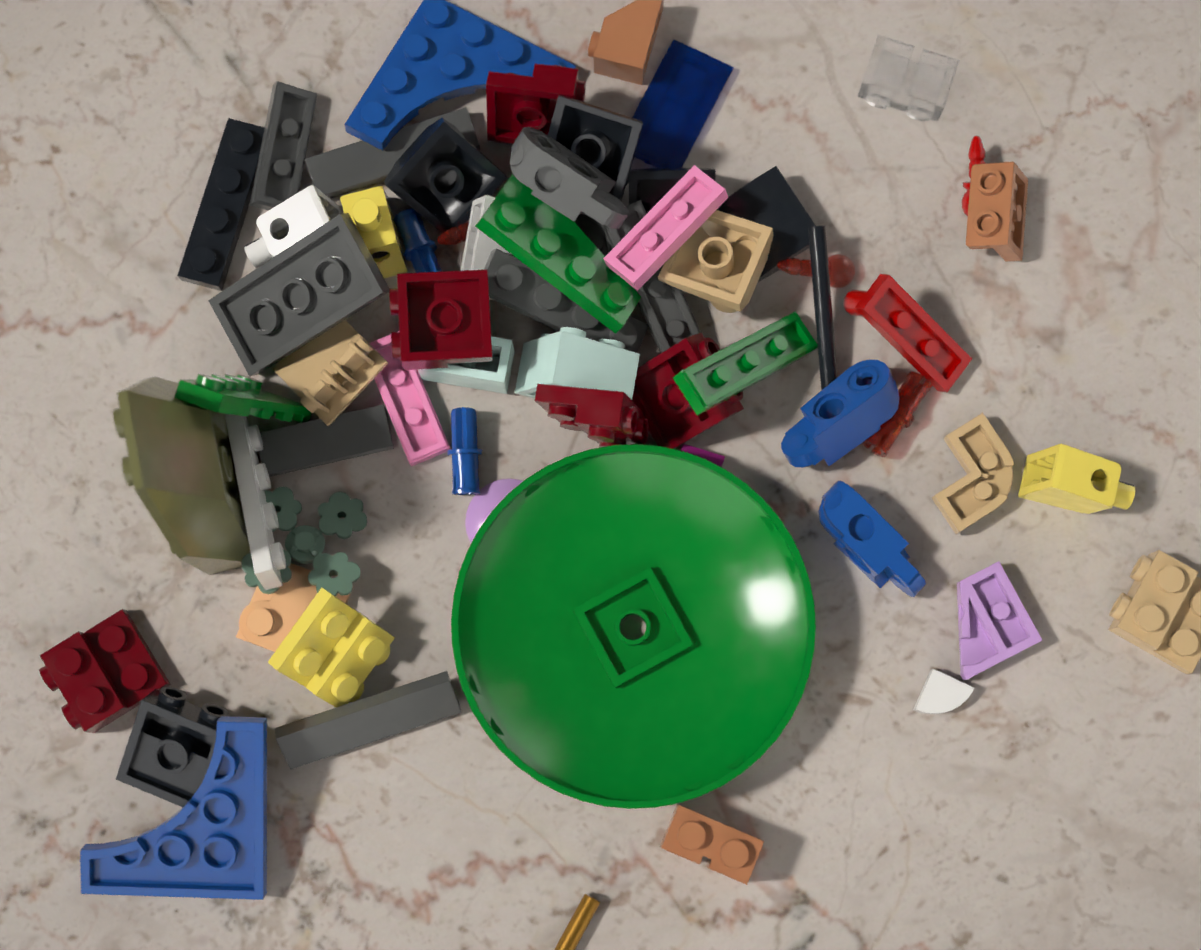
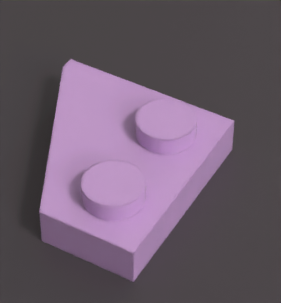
M999 561L957 583L960 675L963 680H967L1043 641Z

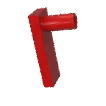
M880 274L868 291L851 290L844 297L843 305L845 311L853 316L864 317L937 391L948 392L971 362L972 358L890 275Z

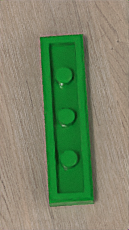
M795 311L685 368L675 375L673 379L698 416L811 354L818 348V345Z

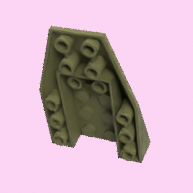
M158 377L146 378L117 392L119 408L113 410V418L118 436L125 438L128 456L122 458L125 480L128 486H134V490L167 539L171 552L176 554L179 559L208 575L242 568L241 561L243 557L251 552L225 415L227 414L217 413L174 398L179 383Z

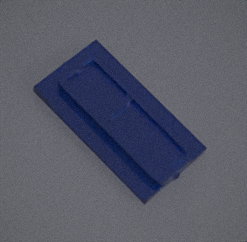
M673 39L632 117L644 122L635 158L656 168H683L734 67Z

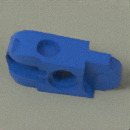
M879 360L858 362L849 367L800 408L804 418L785 433L786 436L781 442V449L790 465L803 468L810 465L814 466L824 459L826 464L830 466L881 429L880 426L892 418L898 410L900 397L896 382L887 365Z
M837 481L822 496V502L818 510L820 523L836 540L834 545L879 588L890 580L910 597H915L926 585V581L908 561L910 556L904 548L909 543L858 492L848 484Z

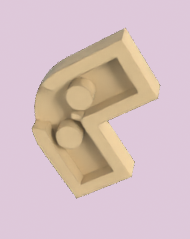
M983 413L943 438L967 473L966 476L932 497V500L955 534L963 531L1001 506L1008 498L1007 496L1012 486V466L1014 465L1012 456Z

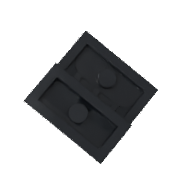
M777 166L734 192L717 209L718 211L773 228L774 236L768 259L758 282L782 269L785 262L809 249L808 227L816 226Z

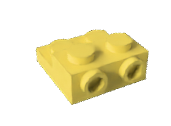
M321 588L267 663L278 672L306 687L315 696L337 708L349 702H354L361 697L364 691L365 679L375 666L383 664L388 659L390 644L395 637L365 615L324 588Z

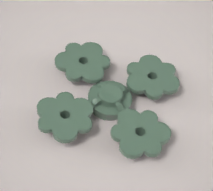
M278 487L273 493L269 490H264L266 502H272L275 511H279V513H276L279 524L278 529L290 531L285 539L286 550L283 549L287 567L280 570L282 583L288 582L292 577L291 570L288 568L292 558L301 564L313 563L314 570L309 572L308 581L316 586L317 593L321 588H324L334 596L338 593L344 596L349 595L353 590L352 583L360 578V567L354 562H348V556L343 552H337L333 556L323 553L325 547L323 534H337L341 539H348L351 537L352 531L358 532L363 530L367 526V516L362 512L364 508L363 502L357 498L350 500V497L344 492L332 494L329 498V503H322L318 507V514L321 517L318 530L308 525L296 527V515L302 511V505L298 500H294V495L290 488ZM251 553L243 557L241 566L243 571L247 573L245 575L246 585L249 587L258 586L260 591L265 594L277 592L280 587L269 590L263 588L254 573Z

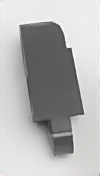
M524 127L511 148L510 167L513 175L522 184L533 190L531 193L533 196L572 221H575L578 215L583 214L612 229L621 228L629 216V210L617 197L609 193L616 181L542 131L531 127Z

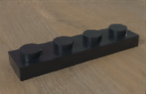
M228 118L177 275L181 281L222 291L251 201L265 127Z

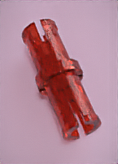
M909 371L906 379L898 389L900 397L898 410L892 418L880 426L881 429L862 442L867 449L871 445L875 446L871 451L873 454L886 457L902 430L910 427L915 420L914 412L933 387L928 379L923 384L920 383L924 377L923 375Z

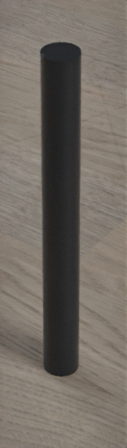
M825 226L808 227L822 391L838 377L826 229Z

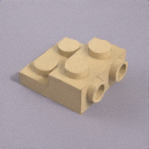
M1161 550L1150 553L1148 556L1143 554L1130 573V578L1135 581L1128 594L1121 593L1110 610L1109 616L1114 619L1108 630L1186 675L1192 674L1201 658V578L1197 577L1199 572Z

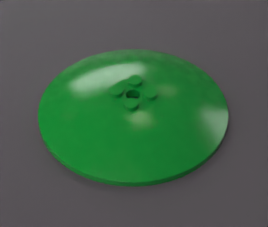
M631 444L600 447L567 456L534 473L506 495L479 528L465 555L453 596L451 633L456 670L470 708L485 733L507 758L536 781L566 796L605 807L636 809L678 804L700 797L739 776L763 756L787 726L802 698L810 675L814 655L816 621L810 579L803 558L779 516L760 495L726 469L704 458L662 446ZM636 615L643 619L646 631L641 638L629 640L621 634L619 626L626 616Z

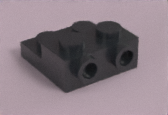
M163 687L160 690L154 689L142 699L116 780L183 807L193 797L205 778L213 756L217 721L221 716H228V711L215 704H204L201 708L187 702V695L183 691L173 687Z

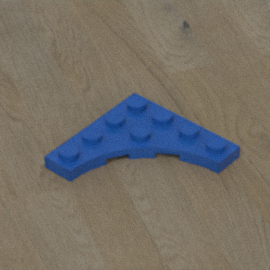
M423 0L345 122V130L347 133L383 151L399 130L419 115V110L441 98L447 101L459 96L475 94V89H486L489 71L532 77L535 63L559 65L575 69L576 65L446 0Z
M221 716L217 721L213 756L205 778L193 797L177 813L157 827L138 836L108 843L85 844L80 850L81 894L264 900L267 894V718Z

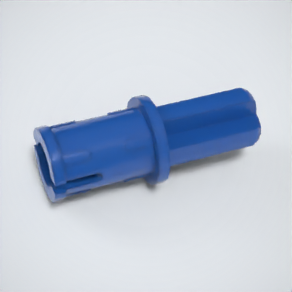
M413 208L398 213L393 220L406 249L403 253L405 259L412 262L416 273L442 272L434 253L437 249L436 243L430 240L427 235L421 215Z
M470 407L455 408L451 411L452 450L447 451L448 456H452V495L480 494L478 456L482 455V449H478L477 412Z

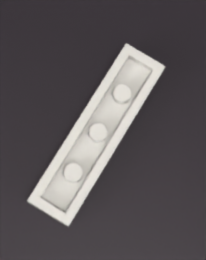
M227 414L225 415L254 573L265 590L283 586L280 570L285 569L287 565L281 543H274L272 529L279 528L273 503L266 502L264 490L271 489V483L265 463L259 464L257 451L263 450L261 434L257 424L250 426L245 416Z

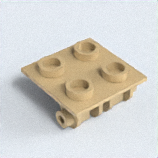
M344 320L279 361L273 370L301 398L300 402L311 413L314 412L327 426H330L387 366L388 362Z

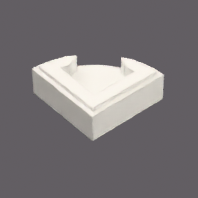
M931 669L913 710L924 714H940L951 711L962 705L969 698L974 687L938 670Z

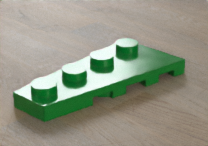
M512 173L475 227L616 334L627 322L641 296L631 285L607 267L603 259L605 256L574 221L531 194L533 190L522 184Z
M198 374L196 380L180 379L174 398L223 414L247 417L252 415L270 419L276 413V419L291 422L293 419L300 423L310 421L312 415L301 403L261 389L263 382L240 374L237 377L225 374V376Z

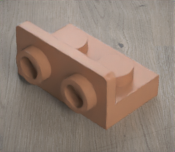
M1015 162L975 164L971 168L966 246L969 249L993 248L1005 261H1022L1028 178Z

